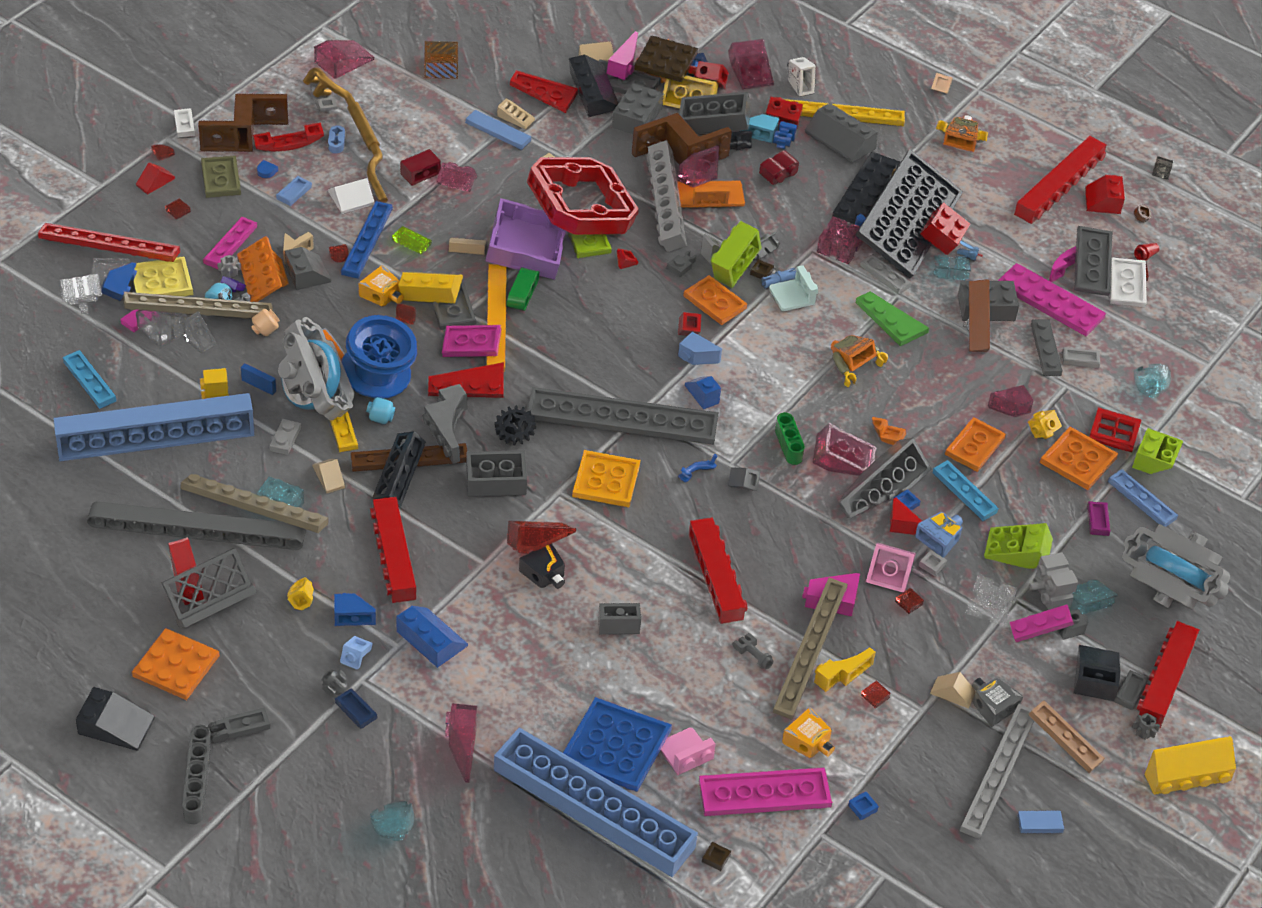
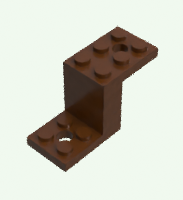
M235 94L234 121H198L200 152H253L254 125H288L287 94ZM267 108H274L275 110L268 111ZM213 135H220L221 137L215 138Z
M678 113L634 127L632 155L635 158L649 153L648 146L667 140L673 151L675 161L687 172L729 157L732 130L726 127L699 137Z

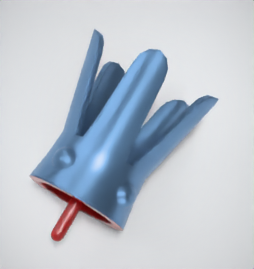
M962 240L960 241V244L969 250L958 249L957 254L964 256L955 257L970 258L976 261L977 255L983 257V255L978 254L980 248L977 246L973 247Z

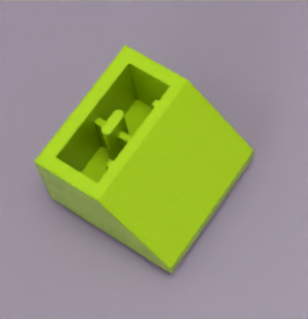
M1147 428L1132 468L1148 474L1173 468L1183 440Z

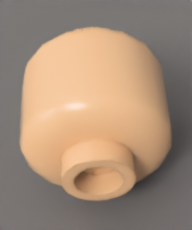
M262 309L252 317L254 325L251 327L257 335L261 333L263 336H269L278 329V322L280 320L271 309L269 311Z

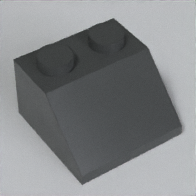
M304 247L285 250V267L296 290L331 282V278L319 255Z

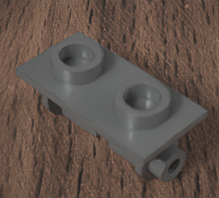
M776 231L770 235L767 233L760 238L762 248L753 261L760 260L779 247L780 241L773 237L777 233Z

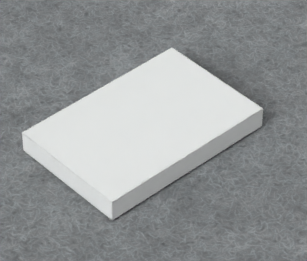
M1112 257L1110 304L1146 307V261Z

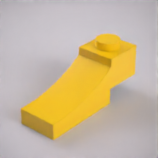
M869 647L860 654L840 661L829 659L826 663H821L816 668L814 683L825 692L839 681L846 686L873 665L876 652Z

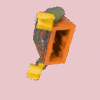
M968 115L963 118L955 117L952 122L948 123L938 120L936 129L945 134L943 145L974 152L976 142L982 143L987 141L988 132L981 131L978 128V122L973 121L972 117Z
M849 335L841 341L834 340L831 343L832 358L840 373L845 375L844 384L846 387H850V380L854 384L856 382V375L849 373V370H856L874 357H877L875 363L879 367H882L888 360V355L884 352H879V348L875 345L874 340L867 337Z

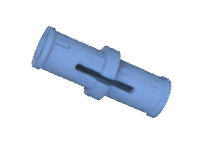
M793 267L761 278L762 286L766 289L771 284L795 279L796 270Z

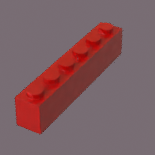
M397 497L374 499L373 508H370L371 520L375 519L373 531L374 535L378 534V538H376L377 550L381 549L382 552L379 553L380 564L385 567L382 568L383 579L388 581L386 584L387 596L391 595L392 603L416 600V583Z
M713 517L691 520L688 534L720 624L744 620L745 612L748 610L747 602L742 599V589L740 584L736 582L735 570L731 569V559L729 554L725 552V542L720 538L718 524L715 525Z
M1179 621L1176 622L1174 628H1169L1166 636L1169 641H1164L1160 650L1163 655H1158L1154 665L1157 667V670L1152 669L1148 681H1151V685L1146 684L1142 694L1146 697L1145 699L1140 698L1136 710L1140 711V716L1148 713L1156 717V724H1159L1160 728L1200 631L1198 628Z

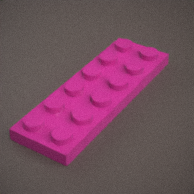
M1018 263L998 280L1014 281L1018 299L1086 337L1106 316V312Z
M825 768L699 776L698 780L704 816L831 808L832 806Z

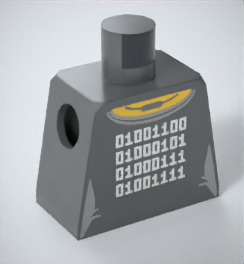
M977 678L972 683V687L976 690L973 704L991 727L1013 714L1018 704L1022 702L1023 696L998 678L993 679L987 684L981 678Z

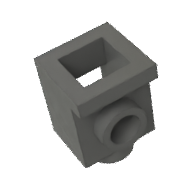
M1079 609L1070 611L1074 625L1058 630L1063 640L1085 634L1088 618L1086 614H1081Z

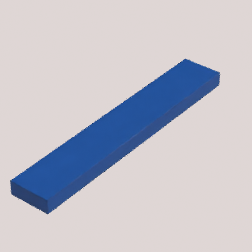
M375 201L341 269V275L359 278L393 209L392 204Z

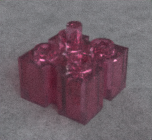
M833 216L827 224V229H824L819 236L817 253L827 257L831 255L836 256V260L849 265L855 252L859 250L863 243L855 235L860 226L855 224L849 226L847 221Z

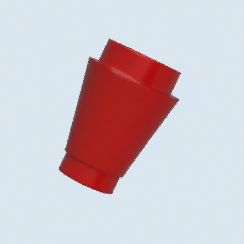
M1157 243L1138 245L1134 250V256L1137 260L1147 261L1159 252V245Z

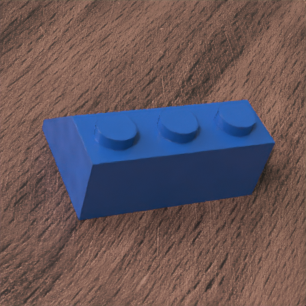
M411 606L396 616L397 632L437 668L468 647L466 641L426 607Z

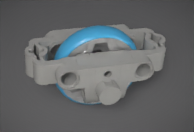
M307 317L296 320L284 331L283 345L287 356L281 361L278 368L279 376L282 378L284 393L288 400L298 408L305 410L315 409L327 419L334 420L344 415L353 407V389L334 343L326 340L322 328Z
M1158 524L1154 532L1145 527H1139L1134 535H1130L1125 539V551L1122 558L1126 563L1134 567L1130 576L1156 590L1157 593L1153 600L1164 607L1169 608L1173 600L1192 610L1198 601L1211 607L1217 603L1218 599L1224 598L1228 593L1227 583L1230 580V574L1219 566L1223 557L1204 547L1208 541L1204 536L1192 531L1189 537L1186 538ZM1150 539L1158 545L1162 546V548L1158 546H1152L1148 550L1147 542ZM1146 554V561L1149 562L1151 566L1147 565L1146 563L1140 560L1137 561V559ZM1206 569L1212 573H1216L1214 574V576H1211L1203 570Z

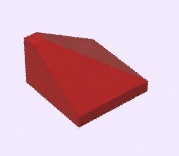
M617 249L618 266L620 269L638 265L639 262L632 251Z

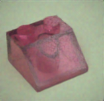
M714 146L688 157L679 165L678 181L688 186L696 187L717 179L719 147Z

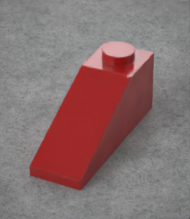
M188 537L168 543L174 576L196 566ZM190 574L187 583L196 586L199 574ZM175 581L177 593H179L182 584ZM186 585L182 597L191 600L195 588ZM198 591L195 599L196 602L204 600L203 591ZM182 600L184 605L190 604V602Z

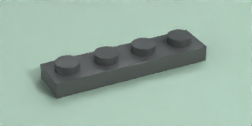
M1032 319L1031 328L1043 376H1061L1062 367L1050 319Z

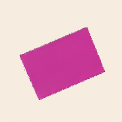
M501 325L446 326L442 357L497 356L502 330Z

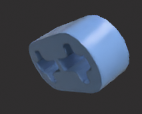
M333 126L329 130L328 149L332 153H341L344 150L345 129L342 126Z

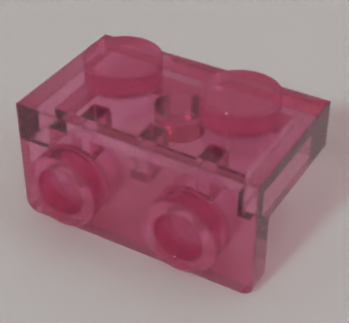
M442 162L436 182L440 185L471 192L474 179H477L478 175L472 167L465 166L463 168L453 162H448V164Z

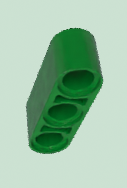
M521 267L508 295L507 307L522 311L526 310L538 284L539 271Z
M787 412L780 413L776 420V436L786 461L789 464L798 465L803 460L804 442L794 417Z

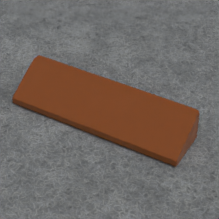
M988 279L969 281V351L988 352L990 349V283Z

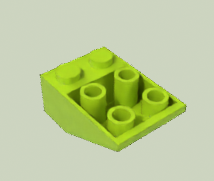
M1047 523L991 527L984 557L1026 569L1037 568L1040 557L1050 555L1053 538Z

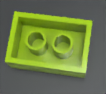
M742 221L732 228L730 236L723 240L721 248L711 257L714 279L731 288L734 287L762 248L758 229Z

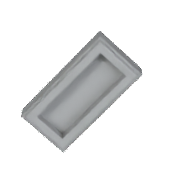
M1063 347V365L1100 367V351Z

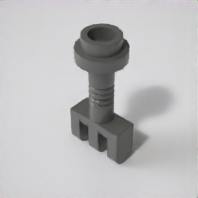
M750 633L746 634L745 638L741 637L738 641L732 642L733 647L740 654L746 651L751 653L758 660L757 664L760 668L769 669L773 665L772 656L769 653L763 654L755 647L757 639Z

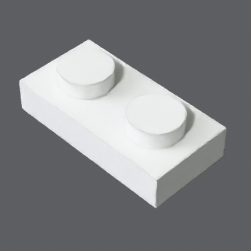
M191 109L174 110L178 138L195 136Z

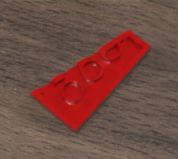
M517 70L510 79V86L564 113L568 111L578 94V88Z
M504 362L429 376L428 396H439V389L460 384L467 397L503 398Z

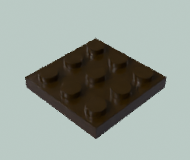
M651 35L635 63L634 70L682 83L698 53V48Z

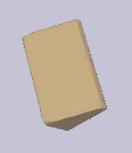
M611 42L579 46V56L585 54L598 61L600 59L608 61L614 54Z
M450 238L449 252L484 255L486 241Z

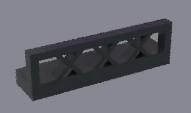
M415 431L397 433L372 499L397 497L398 506H402L426 441ZM387 487L385 494H381L382 491Z

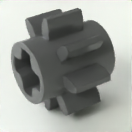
M329 670L322 677V689L328 695L331 693L339 695L347 687V676L341 670Z
M1148 713L1142 716L1138 715L1132 726L1133 729H1137L1136 736L1144 740L1150 737L1155 738L1160 728V725L1156 724L1157 718Z

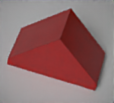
M148 162L136 182V186L148 195L173 181L175 176L165 168Z
M895 497L891 507L890 532L916 535L917 526L922 520Z

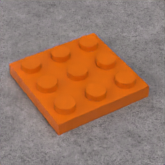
M1069 427L1041 457L1040 463L1084 489L1089 490L1117 459L1118 453L1078 430Z
M165 628L134 668L132 677L187 700L220 656L219 651Z

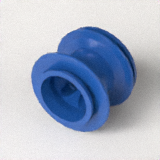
M372 315L357 321L347 335V352L341 361L352 389L361 395L371 398H390L400 394L410 383V366L414 363L417 356L415 335L406 324L389 316Z

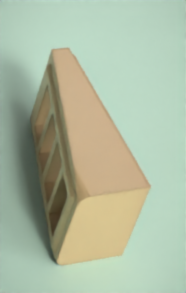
M505 99L497 108V117L523 129H526L535 121L532 115L508 99Z

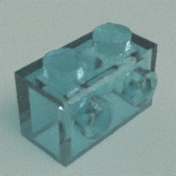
M270 476L257 492L259 496H266L269 499L284 502L294 507L301 508L304 504L303 489Z

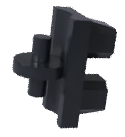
M732 131L730 149L752 148V131Z

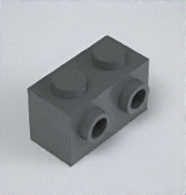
M599 603V635L640 634V603Z

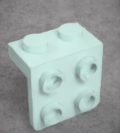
M804 265L797 266L794 280L771 284L769 287L771 294L782 311L815 305L816 295L818 294L817 284H814L810 273L807 272Z

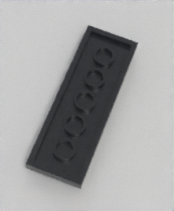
M871 152L834 209L832 217L854 225L857 215L862 214L866 218L892 177L893 170L897 169L900 161Z

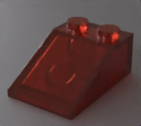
M508 520L507 544L513 547V550H518V553L529 554L530 550H539L575 533L576 528L563 522Z

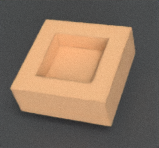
M936 73L931 89L948 94L953 78Z

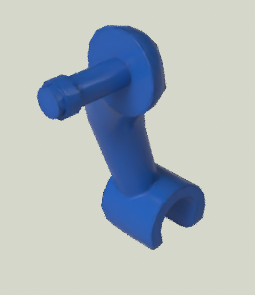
M717 454L712 456L711 461L695 462L687 468L683 467L681 469L682 473L678 477L686 483L691 479L692 472L716 468L717 465L714 462L718 457Z

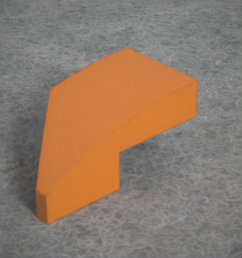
M872 417L873 426L882 442L894 445L898 440L904 439L906 436V429L889 426L888 420Z

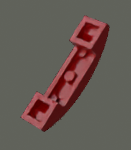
M321 122L304 125V131L271 137L270 132L253 135L256 149L273 152L288 151L316 142L324 136Z

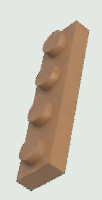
M1044 700L1029 713V716L1088 773L1092 772L1105 759Z

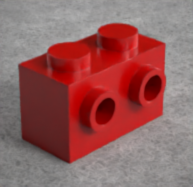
M771 96L765 115L779 118L778 125L782 121L795 124L798 129L803 104Z

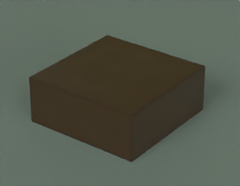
M758 259L751 268L750 275L759 279L770 276L774 271V265Z
M711 842L702 857V863L722 871L731 856V850Z

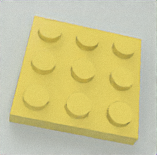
M184 256L177 257L174 262L155 260L136 263L134 270L137 273L133 280L136 293L185 297L193 295V288Z

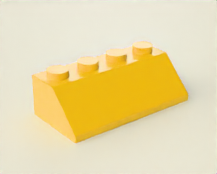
M1231 736L1153 750L1144 774L1153 794H1168L1172 791H1186L1194 787H1207L1210 784H1223L1231 781L1236 770L1233 739Z

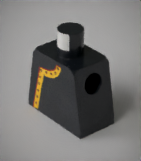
M551 542L519 558L520 573L538 587L544 588L552 584L556 589H559L565 584L563 579L565 564Z

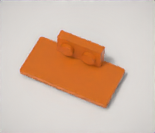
M741 181L677 182L681 208L745 206Z
M267 236L237 254L238 260L241 263V271L247 293L251 296L250 302H258L279 288L289 284L283 261L272 250Z

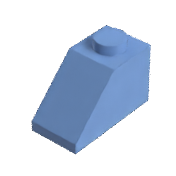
M691 332L679 343L678 357L692 365L717 364L721 362L722 348L694 332Z

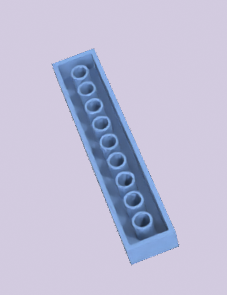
M250 393L53 418L59 461L254 436L253 408Z
M520 727L494 755L495 772L670 877L675 875L696 848L698 836L696 831Z

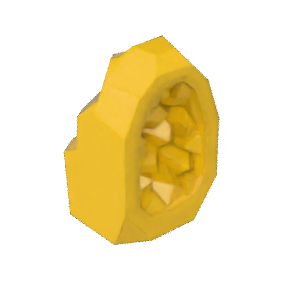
M303 577L290 587L288 600L294 609L304 610L310 607L313 601L312 594L314 590L312 582Z

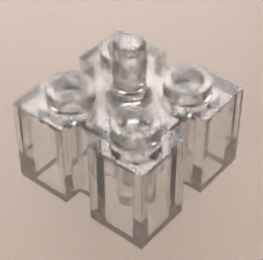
M98 274L58 280L62 302H67V305L79 304L81 314L89 313L87 302L96 301L98 296H102Z
M979 574L973 591L978 593L976 598H970L966 614L982 618L983 614L990 616V622L1005 626L1010 610L1006 609L1007 602L1013 603L1018 587L1004 582L997 586L994 585L995 579Z

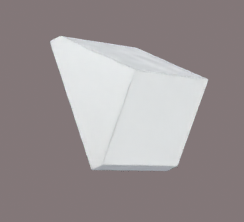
M367 178L328 189L330 196L342 214L374 205V199Z

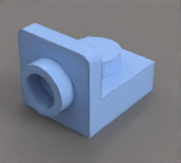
M356 636L352 637L343 645L340 662L354 669H359L362 657L371 651L373 643Z

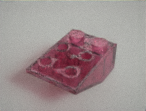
M763 39L731 44L728 50L730 63L742 89L774 85Z

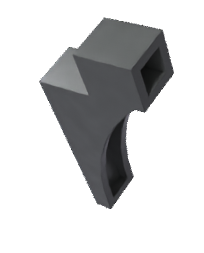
M460 384L439 389L437 402L424 406L425 414L422 415L424 424L429 426L431 435H435L438 445L442 446L445 456L449 457L453 464L460 462L459 445L454 437V429L462 412L468 409L467 394Z

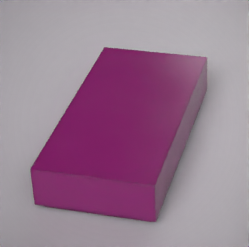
M1088 501L1087 510L1090 535L1109 536L1111 530L1108 503Z

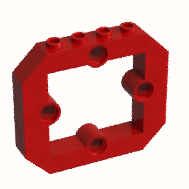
M540 157L530 169L527 183L550 222L574 235L625 234L633 225L638 215V207L613 168L591 157ZM595 181L605 196V203L611 206L612 209H607L600 204H593L591 209L569 210L561 197L563 188L553 182H562L566 186L574 187L578 182Z

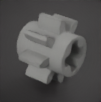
M231 255L221 258V263H218V271H221V275L225 277H235L238 275V270H241V263L238 262V258Z

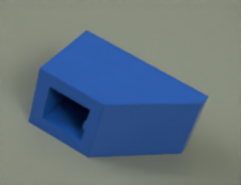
M132 262L109 271L104 279L100 293L120 301L123 298V293L130 291L131 287L128 284L136 276L137 271L134 270L136 263Z

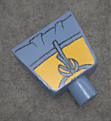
M940 512L920 522L917 526L915 537L944 558L959 541L963 520L959 515H954L950 518L944 512Z

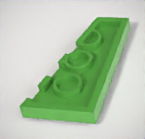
M871 291L856 298V304L899 346L905 345L929 332V327Z

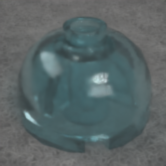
M1149 364V368L1143 369V366L1138 367L1134 371L1136 388L1139 392L1151 398L1158 397L1167 391L1171 384V370L1168 371V367L1161 364Z
M407 801L384 805L385 810L378 812L377 808L370 814V820L375 832L381 837L392 839L393 841L404 839L405 834L409 833L414 826V809L412 803L408 805Z

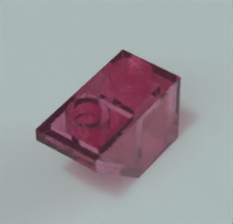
M1021 385L991 393L988 407L1006 415L1017 417L1031 413L1034 400L1025 386Z

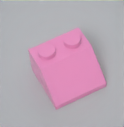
M877 543L866 582L904 593L916 553Z

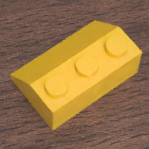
M686 75L682 83L666 78L663 90V105L680 109L682 97L717 94L718 83Z
M403 272L398 286L400 293L404 295L403 301L455 303L463 275Z

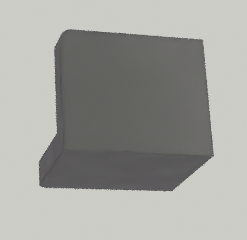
M731 467L728 486L757 491L761 472L749 468Z

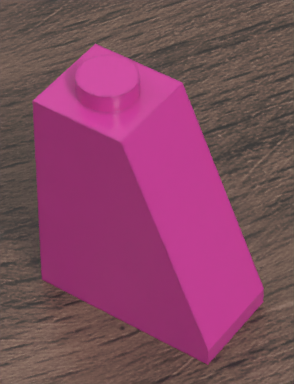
M853 573L810 579L809 586H804L802 598L806 599L805 607L816 609L828 578L848 584L837 614L852 617L860 574Z

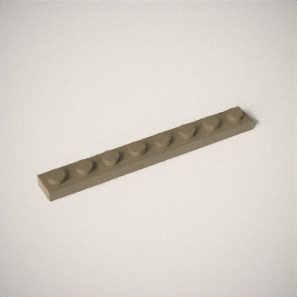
M134 292L123 293L124 309L240 317L243 319L252 318L262 309H267L268 311L271 309L273 311L272 303Z
M196 474L189 475L181 482L182 490L319 533L328 525V517L322 516L319 513L306 511L300 507L278 502L266 496H259L250 491L237 489L231 485L209 480Z
M828 578L774 706L773 713L791 720L793 719L848 584Z

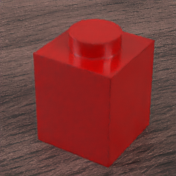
M683 312L679 317L678 335L688 336L691 332L699 334L701 332V314Z

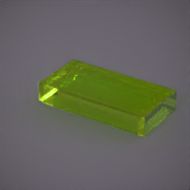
M404 226L392 235L393 241L419 254H422L432 245V240Z

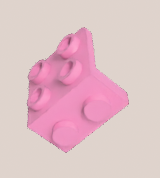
M688 728L668 737L660 752L676 774L680 775L714 759L715 742L712 738L702 741L693 728Z

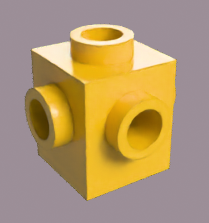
M1055 410L1039 411L1028 421L1035 438H1050L1054 435L1053 432L1062 427Z

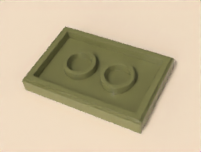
M236 156L201 158L206 198L241 195Z

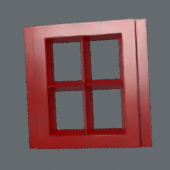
M1098 407L1089 437L1101 444L1132 453L1141 419ZM1101 419L1115 422L1114 427L1101 423ZM1123 424L1133 428L1132 431L1118 428V425ZM1098 429L1111 431L1112 435L1108 436L1098 433ZM1116 433L1129 436V441L1115 438Z

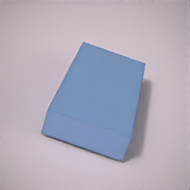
M297 176L276 194V199L291 206L312 188V183Z
M1061 811L1018 812L1017 816L1021 833H1063L1064 831Z

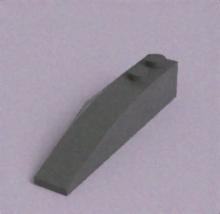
M915 439L898 440L849 487L838 502L847 518L864 512L872 506L881 504L883 501L891 499L907 489L909 490L932 470Z

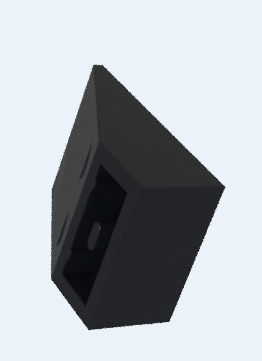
M1079 645L1073 694L1114 702L1120 682L1119 652Z

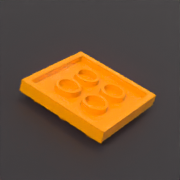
M584 450L572 497L630 507L641 460Z

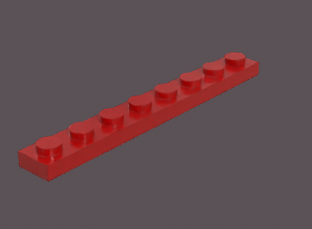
M45 223L38 231V238L48 241L164 260L166 262H174L180 253V246L51 223Z

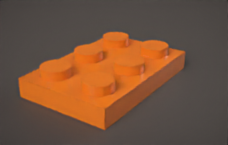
M710 275L686 289L683 294L687 300L720 325L725 324L747 309L745 301Z
M973 417L946 449L945 455L978 472L1004 441L1006 433Z

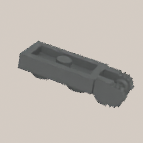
M260 708L224 717L221 720L211 722L208 728L210 733H213L211 741L219 743L226 741L228 738L232 739L270 729V722L265 708Z

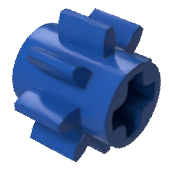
M781 128L780 131H775L773 143L777 144V148L785 150L786 146L790 147L793 134H789V129Z

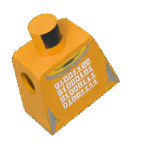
M383 265L358 283L359 296L382 307L391 301L400 304L404 298L398 286L400 280Z
M810 707L784 730L782 743L808 758H812L819 751L829 757L835 749V746L829 743L832 732L831 728Z

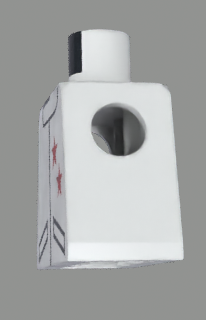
M805 57L790 60L787 63L788 81L799 96L814 93L815 64Z

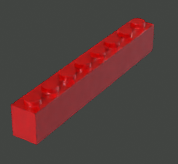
M1092 136L1087 137L1017 202L1014 215L1030 224L1035 220H1039L1045 211H1049L1051 206L1060 200L1063 194H1067L1073 185H1077L1082 177L1084 178L1090 169H1094L1097 163L1105 158L1107 144Z

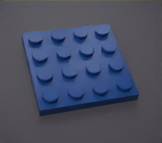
M595 697L563 753L614 784L638 792L670 734L672 724Z

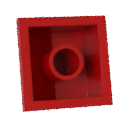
M1104 175L1086 185V210L1089 212L1121 214L1125 201L1123 176Z

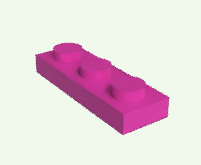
M1068 604L1009 622L1016 643L1074 625Z

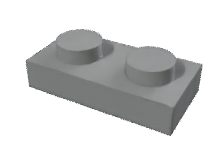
M282 419L270 444V451L289 455L301 430V423Z

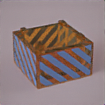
M425 41L424 78L458 79V42Z

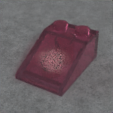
M326 40L314 46V62L334 79L375 59L372 54L354 40Z
M828 423L816 435L813 464L830 472L860 476L875 462L876 446Z
M452 703L451 712H446L445 737H449L451 752L464 781L469 783L477 729V706Z

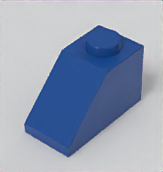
M712 376L699 377L685 382V387L702 409L719 404L721 387Z
M355 593L334 594L335 626L376 625V609Z

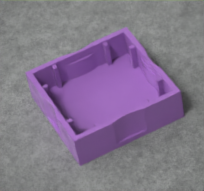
M500 198L485 261L520 270L521 267L540 272L539 276L555 280L563 250L562 244L566 231L553 225L544 210L534 209L524 204Z

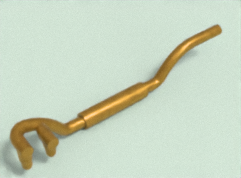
M311 68L304 77L303 82L306 85L311 83L318 84L313 91L315 97L329 96L333 91L347 102V109L368 150L372 151L374 155L367 166L368 180L379 202L386 203L388 198L375 173L376 166L383 158L379 148L380 143L360 104L355 101L350 92L333 82L320 68Z

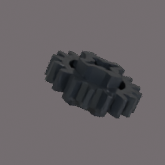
M515 405L514 409H511L509 406L507 412L501 410V416H496L497 421L494 422L496 435H499L500 440L505 439L506 444L512 441L513 446H515L516 442L519 441L522 445L524 439L529 441V435L534 436L535 417L532 416L530 410L526 412L525 407L519 410L517 405Z

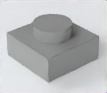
M930 550L919 562V567L936 576L944 568L947 560Z

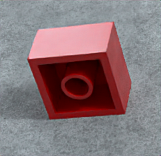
M943 202L931 214L920 235L944 254L948 255L959 245L970 223Z

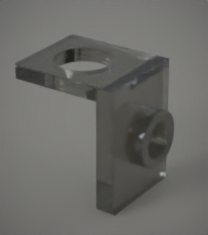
M1157 156L1152 176L1168 180L1174 161Z

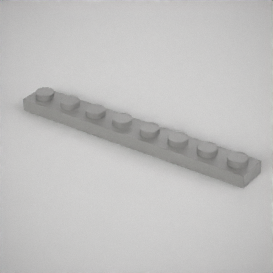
M1018 704L960 829L961 832L977 839L981 838L1034 723V720L1029 716L1033 709Z

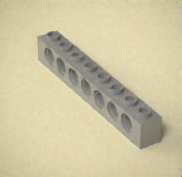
M666 140L648 146L649 154H647V159L650 164L648 169L652 176L650 177V182L653 187L651 189L652 195L655 199L653 204L657 211L655 212V217L659 223L656 225L660 234L658 240L660 246H664L666 251L670 252L687 246L673 151Z

